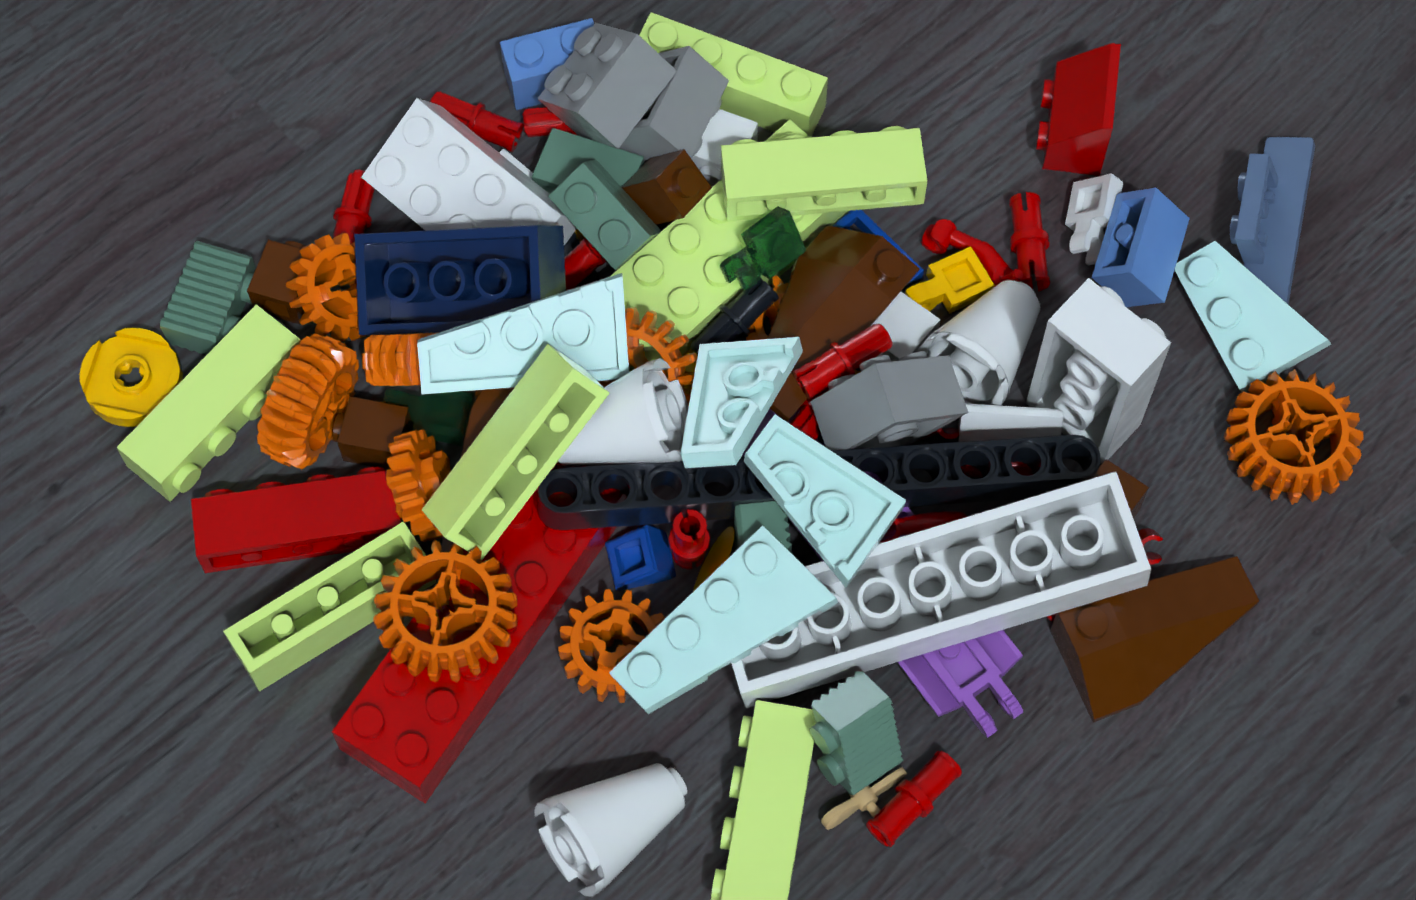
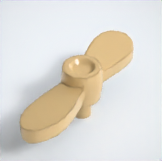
M901 767L872 787L868 785L855 795H850L851 799L828 811L823 816L821 823L827 830H830L842 823L858 809L862 812L868 810L871 816L874 817L880 811L876 805L878 801L877 796L898 783L908 773Z

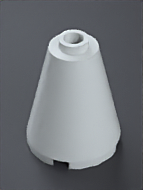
M1012 280L1002 281L927 336L917 352L925 351L927 358L949 355L965 403L1001 406L1008 396L1040 312L1039 300L1033 289L1027 284Z
M660 358L648 361L605 386L604 388L610 394L558 460L559 463L564 467L683 461L680 453L689 406L679 380L669 382L662 371L671 368L669 364Z
M656 763L548 797L537 803L534 812L535 817L544 812L547 825L540 828L539 833L550 857L568 882L578 877L586 885L579 892L584 896L593 897L601 892L684 809V796L687 794V787L681 775L674 768L670 767L667 769L662 764Z

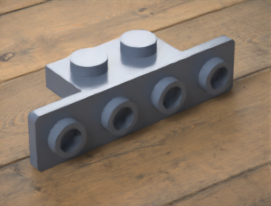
M1269 137L1265 142L1264 153L1250 154L1247 172H1241L1239 175L1237 192L1241 206L1239 215H1233L1231 218L1230 240L1232 244H1237L1244 266L1289 305L1315 143L1312 138Z

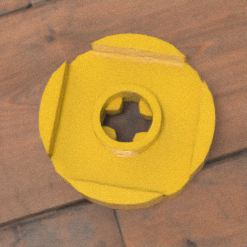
M125 328L116 331V336L109 338L103 344L99 340L88 350L82 361L79 376L86 400L95 414L114 425L135 427L183 380V372L176 353L161 335L142 328ZM133 368H139V373L143 378L141 382L132 387H126L124 381L119 379L121 374L127 375L131 373Z

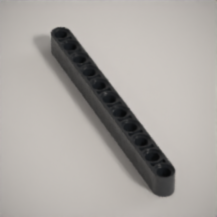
M1082 435L832 450L833 453L859 470L878 475L882 485L906 500L904 507L1027 499L1089 480L1093 477L1100 464L1098 447L1091 439ZM741 456L737 465L685 468L683 461L555 469L550 471L539 485L537 512L541 521L552 529L574 530L674 523L675 517L680 512H682L684 518L687 517L686 510L688 509L700 512L706 520L734 519V506L775 500L770 493L762 491L757 486L756 481H758V478L745 464V456ZM1069 458L1077 461L1081 465L1083 472L1078 473L1068 470L1064 466L1062 459ZM1023 462L1031 468L1033 475L1024 476L1017 473L1011 463ZM972 465L978 468L983 478L971 479L962 472L961 466ZM915 468L923 469L932 476L933 481L928 483L919 482L914 479L910 470ZM710 482H720L729 489L730 493L721 497L713 496L706 491L704 486ZM666 485L672 487L678 493V496L671 500H662L656 497L652 490L657 486ZM607 489H617L623 492L626 499L616 504L609 503L600 496V493ZM564 492L571 495L574 502L566 507H557L551 504L548 497L553 493Z

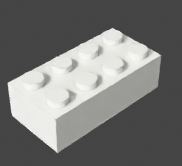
M416 98L361 177L425 231L532 225L563 226L565 245L577 229L548 197L550 194L441 105Z
M1088 278L1048 320L1026 404L1033 408L1061 409L1063 411L1061 432L1064 435H1082L1091 439L1099 449L1100 464L1102 465L1106 459L1109 460L1141 425L1171 342L1166 339L1164 332L1156 323L1146 318H1139L1125 307L1123 300L1115 291L1105 286L1100 287Z

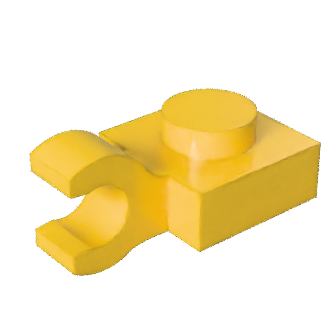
M970 246L928 265L926 275L929 280L909 287L905 290V294L929 312L936 305L943 302L950 314L974 303L994 288L995 285Z

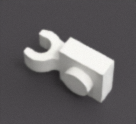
M1112 173L1073 182L1065 225L1074 231L1070 239L1069 249L1072 254L1087 251L1085 260L1087 265L1096 264L1104 238L1103 228L1108 225L1117 194L1122 192L1123 182Z

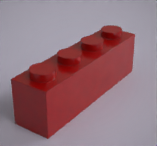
M381 467L364 468L359 470L356 475L338 478L328 474L309 477L304 483L285 485L281 482H266L256 486L255 490L242 492L217 489L207 492L204 497L191 499L196 557L204 573L354 552L402 523L403 520L396 512L394 496L387 485V470Z

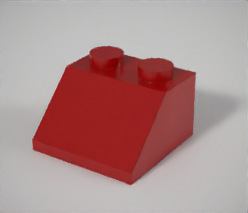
M1110 43L1058 61L1053 80L1044 79L1040 108L1049 109L1048 122L1039 121L1036 150L1044 151L1042 169L1100 176L1113 130L1121 44Z

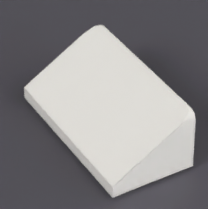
M965 403L968 413L959 418L957 442L1061 436L1063 411L1061 409Z

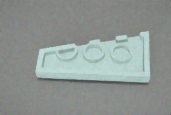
M622 273L418 339L421 394L513 388L518 384L547 344L583 367L597 381L617 380L629 373Z
M762 525L618 663L609 674L647 714H650L708 680L709 675L731 662L733 664L752 654L751 651L777 635L779 637L798 627V623L820 610L824 612L836 605L838 601Z

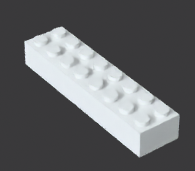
M1117 472L877 544L847 588H845L824 561L805 566L837 598L838 603L824 612L820 610L798 623V627L781 637L777 635L751 651L752 654L735 664L732 663V667L745 707L749 708L755 706L756 700L772 701L853 676L855 671H870L1148 586L1151 567Z

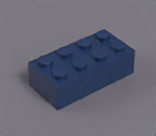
M532 225L354 234L359 335L442 332L566 291L563 226Z

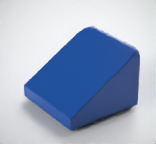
M645 525L605 543L615 589L618 591L664 582L676 577L668 537L663 530Z

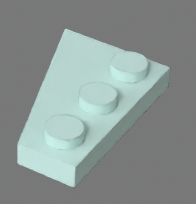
M1216 241L1176 263L1175 272L1241 392H1247L1251 383L1256 379L1264 383L1269 374H1272L1274 371L1280 374L1332 345L1325 336Z
M800 337L699 344L680 453L685 468L737 465L803 353Z
M777 415L772 417L745 453V464L845 588H847L900 514L906 500Z

